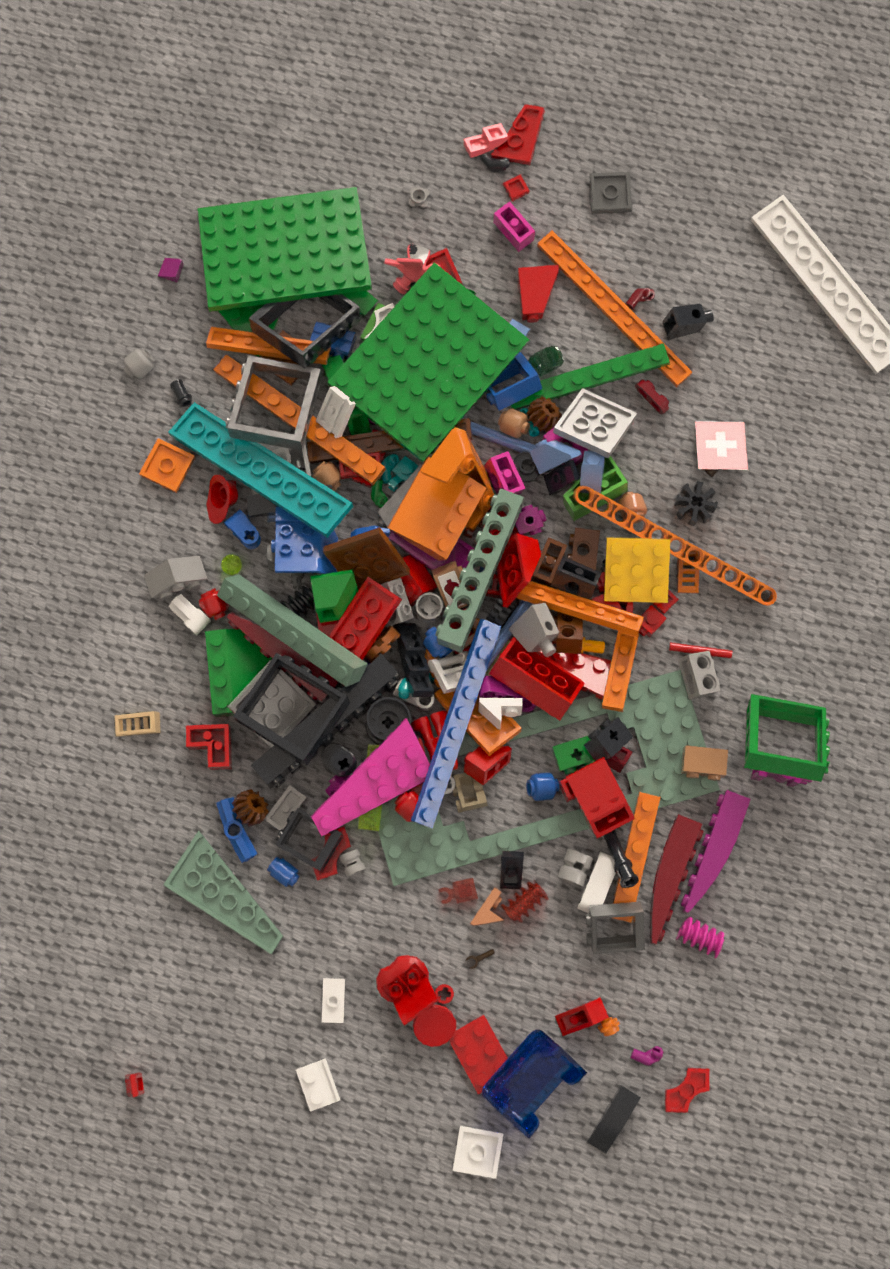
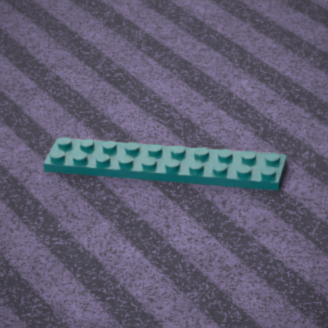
M195 402L168 431L172 438L326 538L330 536L353 508L352 502L261 444L231 438L228 428L225 427L226 422Z

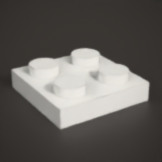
M460 1126L453 1171L496 1179L503 1133Z

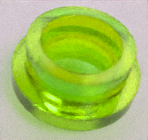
M234 554L225 556L221 562L222 570L228 575L239 573L242 568L241 559Z

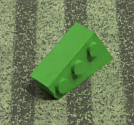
M610 456L609 458L605 457L601 494L614 500L628 492V482ZM580 480L575 482L563 495L564 506L574 521L592 512L577 503L573 498L574 490L580 486ZM579 492L578 494L580 501H585L589 497V493ZM604 499L599 500L597 508L605 505L607 502Z

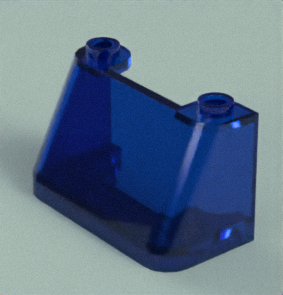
M534 1030L486 1082L482 1089V1095L501 1115L529 1139L536 1132L540 1124L539 1118L534 1114L562 1081L569 1085L577 1084L587 1072L545 1032Z

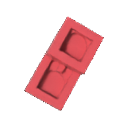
M501 123L482 128L481 135L465 138L464 147L470 158H473L500 146L508 140V135Z

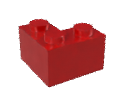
M229 724L186 725V747L189 750L208 749V768L210 770L232 769L231 726Z

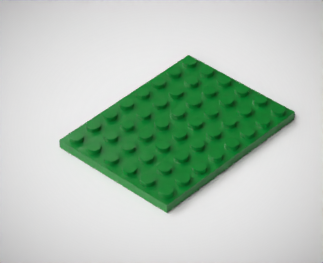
M357 187L198 208L209 312L372 290Z
M434 262L331 377L327 385L330 387L335 386L349 397L351 402L356 403L355 408L424 463L426 458L433 453L450 431L527 345L529 339Z

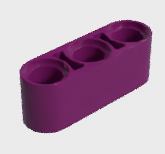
M484 676L479 691L480 698H522V712H530L536 708V705L514 692L502 682L497 681L493 676Z

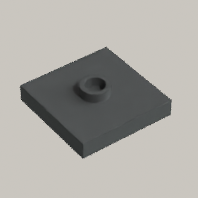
M630 172L590 173L592 214L632 212Z

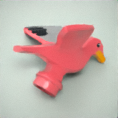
M410 244L407 247L408 258L385 259L384 264L394 266L403 273V277H397L393 283V286L399 293L405 295L411 289L410 284L412 282L416 283L432 265L425 266L430 255L429 249Z

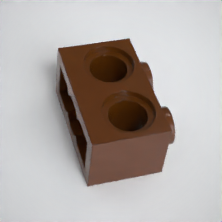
M557 611V616H553V620L559 634L552 640V644H556V652L581 654L583 619Z

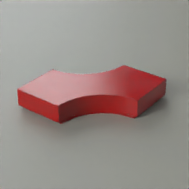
M345 826L336 829L344 836L324 871L320 872L313 868L317 881L338 874L337 862L339 856L351 847ZM327 833V834L324 835V836H325V844L327 843L329 837L331 836L330 833ZM318 856L315 857V858H313V859H311V860H313V861L315 862V861L317 860Z
M687 1068L684 1080L677 1087L665 1089V1112L688 1113L691 1100L699 1093L709 1091V1068Z

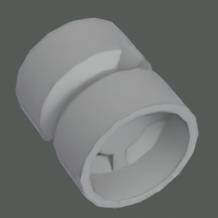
M424 593L417 599L416 614L421 622L434 624L442 617L443 603L441 598L435 593Z
M567 849L563 859L565 865L561 866L557 878L583 887L587 877L585 871L590 869L593 858L578 851ZM575 863L578 864L577 869L573 867Z

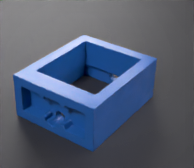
M520 352L485 393L490 405L494 404L500 411L540 391L542 386L538 373ZM519 373L524 378L497 393L492 389L493 386Z

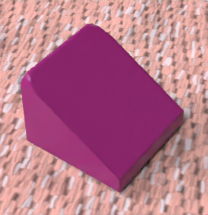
M164 258L158 277L178 282L184 265L183 260Z

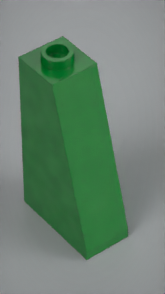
M340 354L329 357L327 365L321 364L327 381L344 364ZM354 407L346 425L350 435L370 433L368 417Z

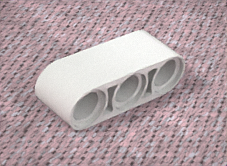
M600 851L577 909L589 914V906L603 905L616 873L613 868L614 860L611 855Z

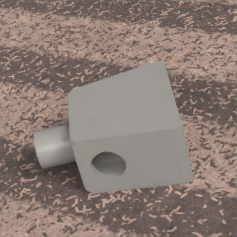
M546 603L531 605L509 630L528 652L542 651L545 657H549L556 652L551 641L559 634L558 628Z

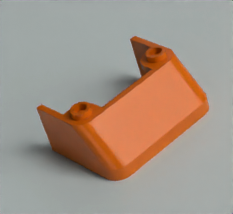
M453 428L423 467L421 473L449 484L459 470V472L486 487L465 526L474 531L484 515L492 507L490 504L494 493L487 472L466 431Z

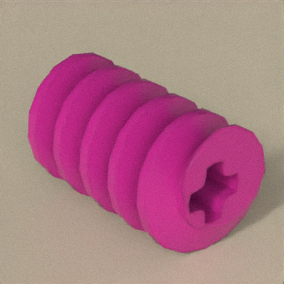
M690 916L682 923L676 940L683 936V944L691 940L692 948L698 943L700 952L706 947L707 955L715 951L714 958L718 957L724 943V932L720 931L716 935V928L713 927L708 931L707 924L700 928V921L696 920L692 924V917Z

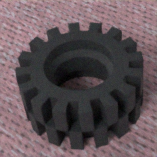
M501 596L486 620L501 626L502 629L518 603L513 601L507 608L503 607Z

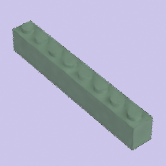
M238 574L224 578L217 595L219 598L347 687L361 680L367 667V663L241 575Z

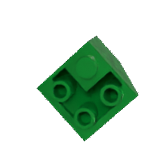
M353 570L311 576L315 609L320 623L340 620L359 590Z

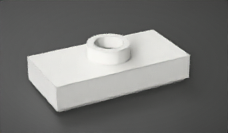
M323 978L322 1022L344 1023L345 979Z

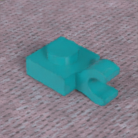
M404 456L392 470L395 476L389 481L388 488L395 492L402 482H405L419 466Z

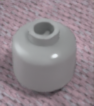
M136 348L124 358L126 366L124 371L131 378L135 376L142 379L153 370V362L155 360L146 349Z

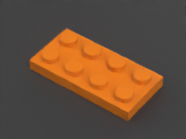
M439 689L434 693V697L449 711L455 691L444 694L442 689ZM478 694L466 732L490 756L519 734L522 728L512 717L501 715V729H497L479 712L480 697Z

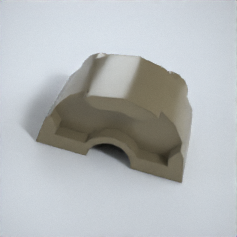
M466 773L454 775L455 788L453 795L459 798V800L455 801L458 813L488 806L482 784Z

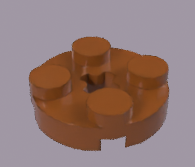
M392 626L385 628L364 658L369 663H372L379 656L378 653L385 654L391 648L389 643H393L400 636V633Z

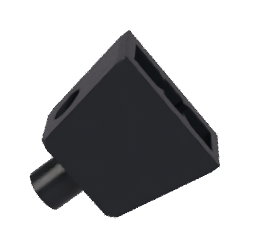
M700 303L672 307L662 321L667 339L671 340L700 332L706 323L713 322L714 315L712 310L704 311Z

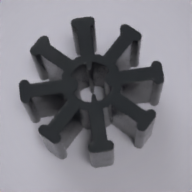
M697 481L694 486L695 493L689 488L688 483L685 484L680 491L685 497L678 494L674 501V506H686L683 509H679L676 514L680 520L687 513H691L688 523L691 526H695L697 523V514L703 520V524L707 523L712 515L706 510L714 513L718 505L717 501H706L709 498H713L715 494L713 488H710L703 495L700 494L704 484L700 481ZM693 501H694V502H697V501H698V502H700V504H699V506H697V505L693 506V505H692V502H693Z

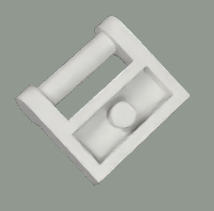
M463 651L456 656L428 661L430 671L434 673L444 694L456 690L468 655L467 651ZM458 663L463 664L462 666H458L447 670L442 669L443 667L455 665Z

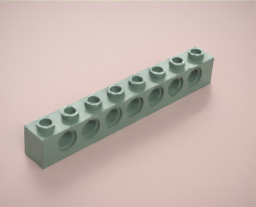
M501 488L498 495L494 494L490 504L492 506L491 512H487L483 520L485 525L483 531H478L475 550L471 549L469 552L467 569H462L459 577L461 583L459 587L455 586L451 596L453 602L451 606L447 605L443 615L445 621L443 625L439 624L435 636H437L439 645L462 653L524 505L523 496ZM500 511H505L508 515L505 517H500L497 515V513ZM493 529L500 531L498 535H491L489 532ZM490 548L492 552L485 554L482 552V549ZM481 566L485 570L478 573L474 571V568ZM468 585H475L477 589L475 591H468L466 587ZM462 603H465L469 606V608L466 610H460L458 606ZM458 622L461 624V627L452 629L450 625Z

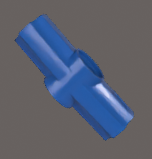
M234 797L226 798L216 802L224 827V833L228 837L241 863H244L254 858L258 853L247 835L241 819H236L237 814L232 812L234 809L232 805ZM233 825L240 827V832L236 836L229 834V829Z

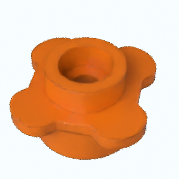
M609 1017L601 1021L598 1029H600V1033H603L604 1036H611L619 1031L618 1025L620 1022L617 1021V1018Z

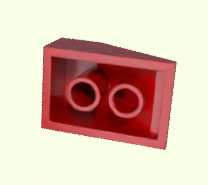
M517 533L506 545L497 567L503 607L507 608L530 582L541 557V550L537 539Z

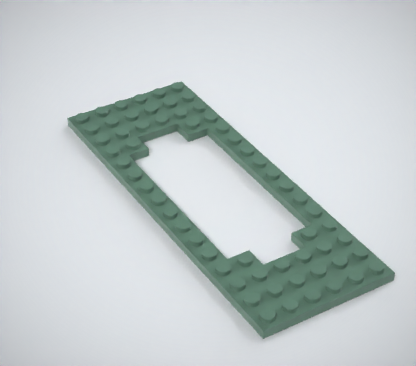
M681 670L630 684L623 712L603 709V699L595 697V694L574 700L560 721L550 716L544 710L513 718L522 730L508 742L604 714L608 715L610 721L619 717L627 729L634 728L646 768L626 773L632 794L626 795L625 798L633 814L639 792L659 796L658 808H662L720 790L718 782L708 780V776L699 775V778H687L686 774L681 773L683 748L685 746L706 748L692 701L689 700ZM465 732L457 757L473 752L479 747L467 732ZM424 746L426 757L429 763H431L429 752ZM398 796L372 809L393 886L502 855V851H515L590 829L581 809L470 841L464 821L443 827L439 811L433 828H428L413 821H405L395 811L396 804L394 802Z

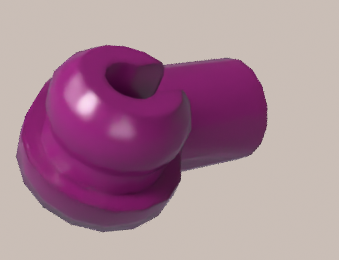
M655 1046L644 1053L634 1048L630 1058L650 1066L662 1059L663 1049Z

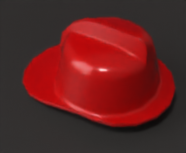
M217 474L211 478L206 505L209 520L213 524L223 522L228 508L236 504L238 500L236 481L225 480L223 476Z

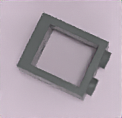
M640 901L589 906V914H586L587 928L590 927V933H586L587 946H591L593 954L645 950L644 911ZM632 916L633 935L597 938L596 919Z

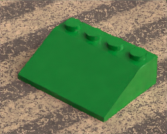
M240 629L205 631L212 713L215 718L234 715L228 708V705L265 665L273 659L272 657L267 658L260 652L261 647L256 643L251 644L244 637L245 633Z

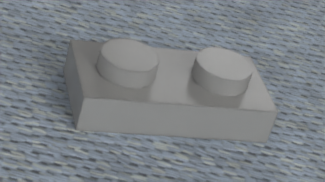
M289 785L264 820L279 831L281 829L284 830L288 825L286 821L290 813L296 811L297 808L300 809L307 797Z

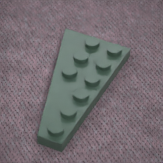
M198 830L163 885L260 948L273 954L283 938L282 933Z

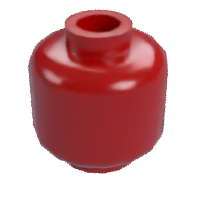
M216 588L201 594V599L198 601L202 612L208 618L213 617L214 620L225 616V611L229 608V604L217 596L219 590L216 591Z
M406 791L400 794L394 802L396 804L395 811L407 822H412L411 818L419 795L415 791Z

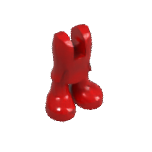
M439 711L430 715L438 735L435 738L428 716L421 717L410 724L413 731L421 733L425 741L424 746L427 748L431 760L448 711ZM456 758V761H455L453 770L458 769V759H457V758Z

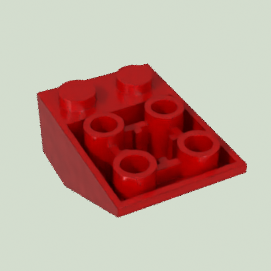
M604 757L566 776L587 824L597 839L635 819Z

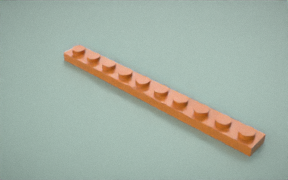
M553 230L537 243V247L555 265H559V269L639 350L663 344L654 332ZM664 344L670 365L658 369L678 387L692 374V371Z
M227 354L213 369L215 373L234 387H236L238 380L241 381L242 365ZM252 373L246 395L293 429H296L301 407ZM312 415L306 438L374 485L386 470L385 466L344 437L335 438V435L332 432L329 433L316 422L317 418Z

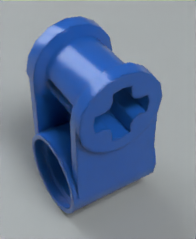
M240 509L224 522L225 526L228 529L230 528L233 532L232 534L246 548L255 549L260 545L261 537L259 532ZM247 536H254V540L247 539Z

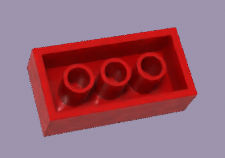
M515 636L489 672L497 681L502 682L559 721L585 683L540 652H528Z

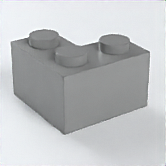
M200 556L167 559L144 575L151 598L160 597L161 600L172 597V593L184 588H189V590L199 588L201 586L200 583L208 579Z

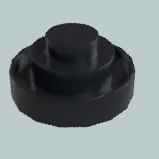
M522 452L514 458L513 462L522 482L530 483L540 476L530 452Z

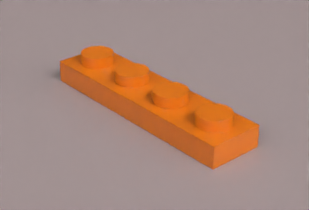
M621 631L617 633L602 703L603 709L619 712L624 710L639 633L637 637Z

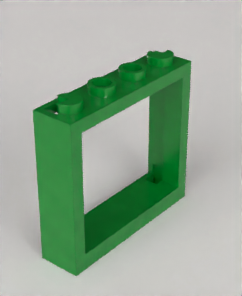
M751 694L746 710L744 768L822 782L824 774H828L830 761H827L830 746H827L830 732L826 731L829 726V719L826 718V708ZM759 716L815 726V762L758 751Z

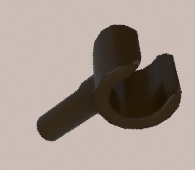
M491 949L478 956L472 955L467 957L465 961L470 958L475 959L476 964L469 968L474 969L483 959L495 954V951Z

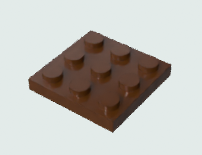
M380 527L326 545L323 548V553L338 572L353 570L358 590L367 577L382 584L410 573V568Z

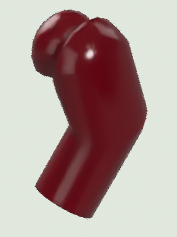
M650 288L636 289L625 304L633 310L638 302L653 300L655 292Z

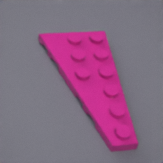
M407 718L339 786L340 788L311 815L321 836L425 781L430 763Z

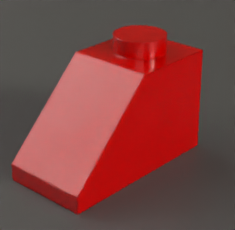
M479 746L473 752H469L464 759V773L480 784L485 785L510 763L512 748L502 746L488 756Z
M601 997L555 1016L563 1036L609 1018Z

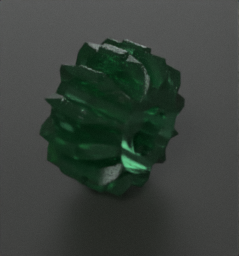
M550 346L531 355L528 362L538 375L542 376L561 367L564 359L557 346Z

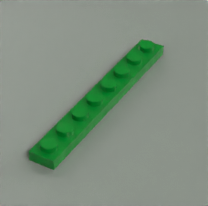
M664 343L540 380L542 386L540 391L512 404L511 407L519 410L529 407L534 400L542 396L553 400L580 392L582 388L587 390L670 365Z

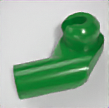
M378 479L372 485L371 499L378 508H382L388 501V498L382 491V479Z

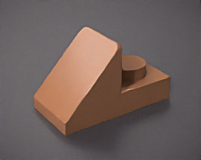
M494 887L470 924L472 926L503 921L502 918L490 911L491 907L496 909L502 898L499 897L501 891Z

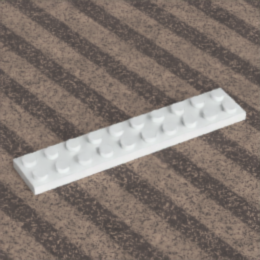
M782 195L752 216V223L875 375L889 366L890 325L787 198Z

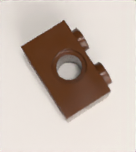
M575 528L574 534L570 533L569 546H572V554L568 553L567 558L596 570L600 530ZM584 547L588 550V554L580 555L577 549Z
M548 537L531 580L550 587L568 545Z

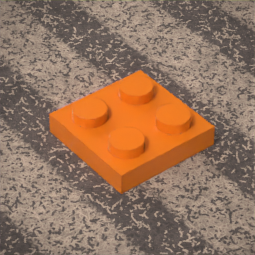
M158 438L139 475L177 493L195 460V455Z

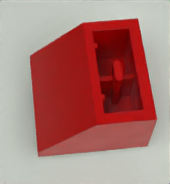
M411 555L403 557V560L410 568V573L400 578L409 604L412 607L422 594L432 593L438 586L424 565Z

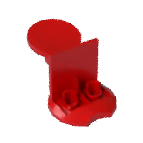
M409 955L397 956L391 965L379 970L376 977V987L381 997L388 1002L394 1003L404 1026L414 1019L413 1032L418 1041L423 1045L435 1047L447 1043L454 1036L456 1019L453 1013L445 1006L434 1005L439 999L429 981V972L423 961Z

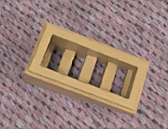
M151 711L115 715L116 737L160 733V713ZM140 718H143L144 729H140ZM123 719H126L127 731H123ZM131 719L135 721V730H132Z

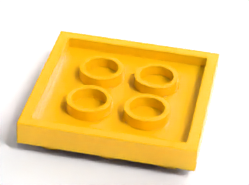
M606 537L604 601L668 603L671 540Z

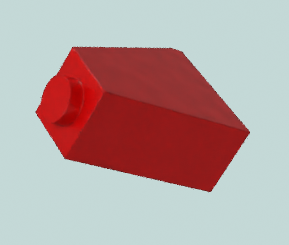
M559 265L518 268L517 275L522 320H527L528 323H535L543 318L558 276Z

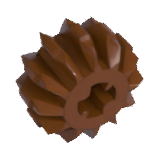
M542 396L530 404L527 415L529 416V421L534 424L533 427L536 426L539 431L544 430L546 433L555 427L563 416L560 413L561 409L555 405L556 402L553 403L550 398L546 399Z
M252 789L240 792L232 803L234 806L232 812L237 814L236 819L240 818L242 825L248 824L249 827L264 821V818L269 813L267 809L269 804L264 802L265 797H261L259 791L254 792Z

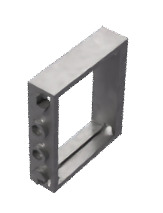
M248 355L246 363L242 364L241 381L238 380L236 385V399L233 398L231 402V417L228 416L225 427L228 428L229 436L231 438L303 451L322 381L321 369L306 367L304 369L297 364ZM253 370L309 380L294 435L238 424Z

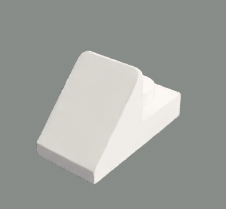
M479 698V712L499 730L501 729V715L516 717L522 713V698Z

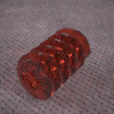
M535 880V884L529 881L526 883L528 890L523 887L520 888L522 895L516 892L513 894L515 901L510 898L507 900L509 907L504 904L501 905L502 910L514 924L515 920L520 923L523 922L521 915L530 916L528 909L535 912V903L542 906L540 898L549 899L546 892Z

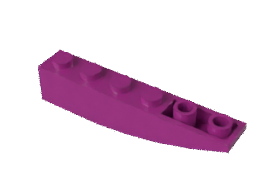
M728 790L724 791L723 794H719L715 804L718 806L717 813L712 814L709 821V826H712L710 833L705 834L702 841V846H705L702 854H698L695 861V866L698 867L695 875L691 874L687 886L691 887L689 894H684L680 906L684 907L682 912H690L710 888L725 865L738 838L751 800L750 798Z

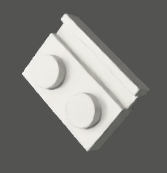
M330 387L316 422L329 433L332 432L335 438L342 437L356 403L351 402L349 397L337 387Z
M326 1058L296 1069L310 1112L340 1101Z

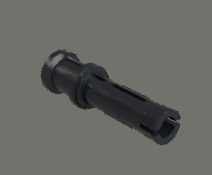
M613 830L603 835L614 860L613 868L619 875L620 886L622 888L635 886L639 878L633 872L632 861L625 856L616 831Z

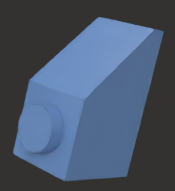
M546 439L535 444L536 448L529 451L539 474L581 455L578 449L557 440L547 442Z

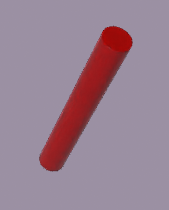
M672 642L669 644V651L693 654L710 651L711 656L729 659L732 658L733 653L732 650Z

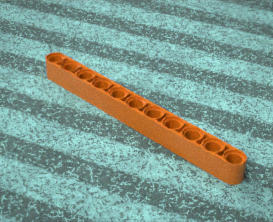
M579 486L574 490L573 498L577 503L640 538L652 539V533L655 530H660L662 533L661 539H670V543L673 540H678L680 543L679 549L676 551L670 549V554L763 605H772L776 601L777 593L773 588L590 487ZM586 489L589 497L585 501H580L578 494L581 490ZM604 499L607 502V508L604 511H599L597 509V502ZM618 510L625 512V518L622 521H617L615 518V513ZM637 520H642L644 524L640 531H635L633 528V524ZM692 550H696L698 553V557L694 561H690L688 558V554ZM710 560L716 562V567L712 571H708L706 567ZM728 570L734 572V577L730 581L725 579V573ZM750 580L752 587L750 590L745 591L743 583ZM769 590V599L763 601L761 599L762 592Z

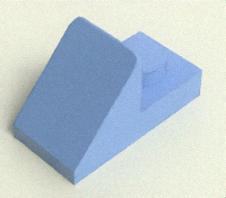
M584 451L580 486L590 487L601 494L604 456L596 452ZM586 489L580 491L582 493H588Z

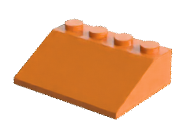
M427 457L387 528L436 560L442 561L447 560L486 487L459 471L449 484L423 475L421 470L430 459V457Z

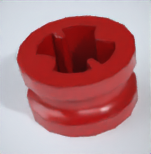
M447 984L439 985L435 990L439 999L438 1002L442 1004L449 1003L454 997L452 987ZM443 987L449 989L447 992H451V996L446 997V1000H441V996L438 997V991H442Z

